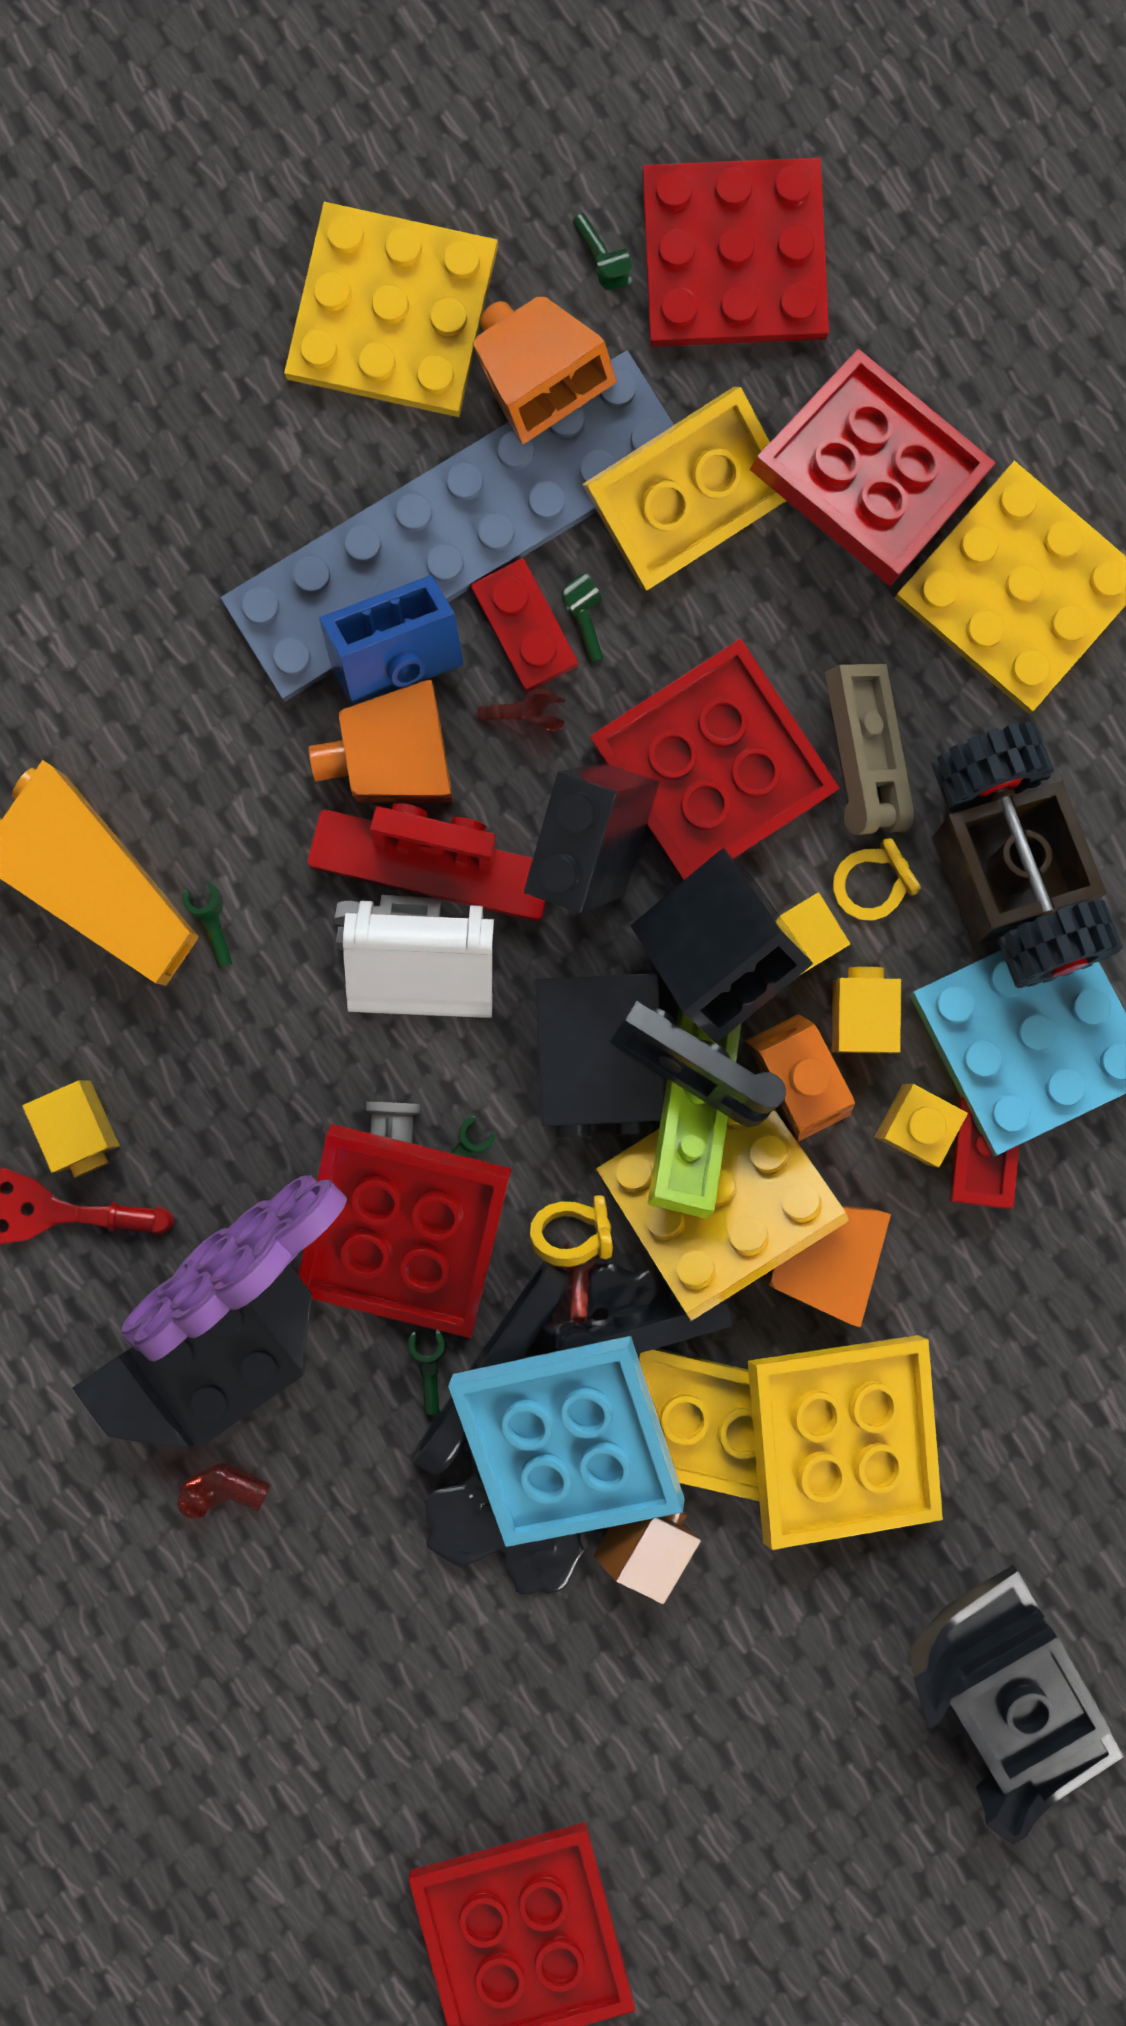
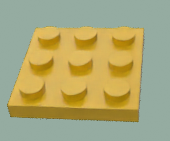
M324 202L284 371L286 379L460 417L475 351L473 343L480 329V320L484 311L498 250V240Z
M1014 460L897 593L895 599L1026 713L1030 714L1126 606V556Z
M775 1110L760 1125L755 1127L743 1126L728 1117L715 1211L707 1219L647 1204L659 1129L596 1168L691 1321L849 1221L845 1210Z
M916 1335L748 1360L763 1544L771 1550L943 1520L928 1339Z

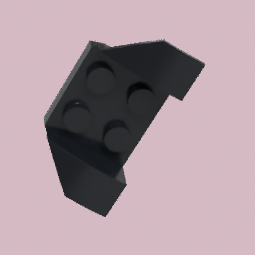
M289 1263L273 1283L258 1297L237 1310L230 1309L223 1318L204 1334L196 1338L187 1337L175 1349L156 1361H149L140 1351H136L132 1347L82 1380L72 1389L108 1437L191 1448L193 1445L203 1446L304 1375V1353L310 1320L312 1293Z

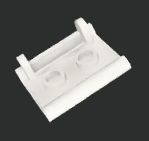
M360 901L358 914H345L343 930L348 1012L492 1018V943L494 919H483V906L470 905L469 918L373 914V901Z

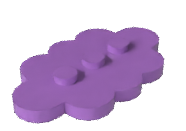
M312 1175L301 1176L293 1180L271 1200H264L255 1204L228 1229L225 1228L215 1232L194 1249L183 1261L173 1277L155 1288L131 1312L122 1326L121 1336L149 1361H156L175 1349L187 1337L196 1338L204 1334L223 1318L230 1309L237 1310L247 1305L268 1288L298 1253L315 1241L334 1222L346 1204V1195L331 1180H320L317 1182Z

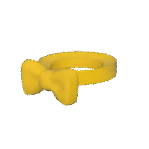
M892 838L883 839L880 843L881 849H863L854 852L839 864L833 876V893L837 904L846 914L858 920L874 921L886 917L898 907L906 892L909 895H915L921 889L918 880L909 869L908 862L902 858ZM863 862L889 863L895 870L897 880L893 884L888 899L881 906L862 908L854 904L848 897L845 881L849 871L855 865Z
M602 1195L594 1196L593 1207L577 1202L561 1201L550 1204L540 1210L532 1220L530 1227V1242L534 1253L543 1261L561 1267L583 1264L597 1254L602 1259L611 1258L613 1243L611 1224L607 1218L605 1197ZM566 1216L594 1225L597 1233L578 1247L559 1249L551 1246L544 1239L543 1230L553 1219Z

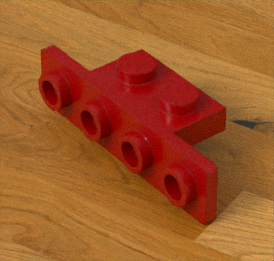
M403 803L393 804L392 809L376 806L373 820L330 810H322L320 812L308 857V865L313 870L467 906H483L484 910L531 921H540L546 901L523 893L533 858L497 850L496 834L486 832L487 826L479 821L463 817H454L451 823L427 818L428 813L425 810Z

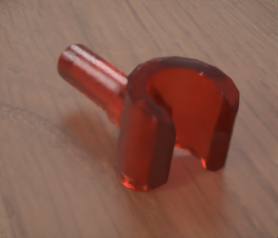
M537 688L530 691L522 702L478 706V718L480 721L526 719L543 729L556 731L564 726L565 721L554 716L543 715V710L551 703H563L565 700L546 689Z
M569 1242L564 1245L563 1249H569ZM598 1254L592 1257L585 1265L563 1267L569 1272L571 1279V1320L573 1322L582 1323L587 1320L589 1272L597 1265Z

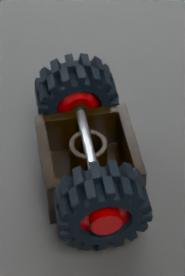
M1024 722L1019 726L1017 723L1009 724L1003 730L995 728L989 730L984 736L978 737L976 735L967 739L968 742L965 744H956L949 748L950 752L939 755L937 761L932 763V769L948 811H951L952 814L948 815L934 833L932 839L973 947L998 940L1013 983L1017 988L1031 987L1041 982L1053 981L1060 976L1065 977L1073 974L1074 971L1086 969L1093 966V963L1102 962L1110 958L1109 956L1119 953L1123 949L1122 942L1106 901H1100L1107 892L1063 780L1036 788L1042 784L1041 781L1049 779L1052 776L1051 773H1054V768L1037 725L1035 723L1031 724V722Z

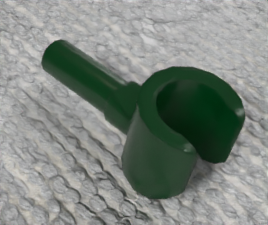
M584 213L578 214L573 219V224L588 246L590 254L594 259L600 285L605 290L632 285L633 281L630 274L632 273V263L627 248L607 253L604 242L601 241Z
M582 574L566 584L562 591V601L579 627L587 656L591 663L604 659L592 622L593 620L587 610L601 602L602 598L590 576Z
M207 881L212 898L206 907L195 908L193 896L187 888L183 891L182 902L196 919L201 920L204 931L207 932L218 968L233 964L219 919L224 903L218 889Z
M478 1116L469 1117L460 1127L458 1132L459 1143L451 1153L469 1158L472 1154L484 1153L491 1147L495 1139V1130L484 1144L473 1145L467 1140L465 1134L466 1129L474 1123Z
M436 1330L438 1349L431 1356H422L417 1351L416 1331L411 1334L408 1342L410 1354L420 1362L424 1411L428 1415L440 1412L437 1374H439L438 1360L445 1353L446 1342L444 1336L438 1330Z

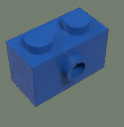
M432 575L319 617L332 670L352 706L414 685L464 665L455 613Z

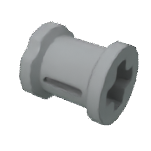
M366 1102V1111L371 1114V1134L412 1143L413 1116L420 1113V1104Z

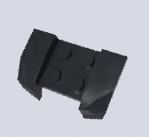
M1014 1565L946 1605L912 1644V1673L928 1728L930 1729L940 1723L951 1704L991 1771L976 1786L985 1810L986 1825L1008 1842L1015 1844L1027 1837L1035 1822L1053 1804L1124 1757L1111 1735V1729L1059 1638L1039 1609Z

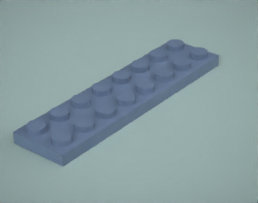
M628 350L611 359L617 383L524 445L517 439L508 422L220 597L284 702L333 673L319 617L430 575L433 576L445 598L450 602L471 589V584L519 560L597 512L582 484L674 425Z

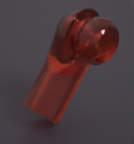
M217 1463L189 1476L180 1487L177 1506L184 1516L191 1519L204 1517L207 1510L229 1499L259 1512L272 1484L229 1464Z

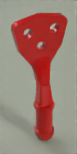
M6 1168L0 1169V1220L4 1219L9 1224V1229L6 1232L0 1231V1244L29 1240L50 1227L61 1223L81 1222L107 1227L109 1232L126 1230L153 1233V1235H162L169 1232L175 1223L173 1215L168 1210L157 1206L155 1209L119 1206L117 1202H112L110 1206H80L62 1201L38 1180ZM4 1182H10L13 1185V1191L10 1194L3 1193L2 1185ZM27 1202L34 1206V1211L31 1215H25L22 1212V1207Z

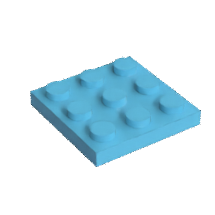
M999 951L926 985L910 995L960 1096H963L972 1113L973 1121L980 1135H983L993 1155L992 1158L1126 1094V1012L1099 962L1093 963V966L1086 969L1074 971L1073 974L1065 977H1057L1053 981L1041 982L1031 987L1017 988L1013 983L1002 951Z
M631 1336L452 1375L448 1387L506 1547L683 1513L685 1498Z

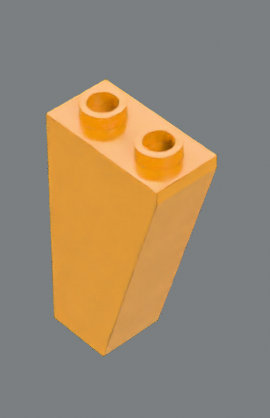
M42 760L37 769L30 768L20 777L12 792V797L15 801L2 819L0 818V879L154 983L166 986L198 940L199 935L70 779Z

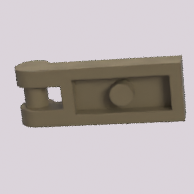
M887 664L838 665L826 671L825 676L849 801L844 812L846 828L853 835L873 834L879 827L887 833L906 832L913 824L914 809ZM876 787H879V789H880V794H881V801H880V803H879L878 793H877V788H876Z

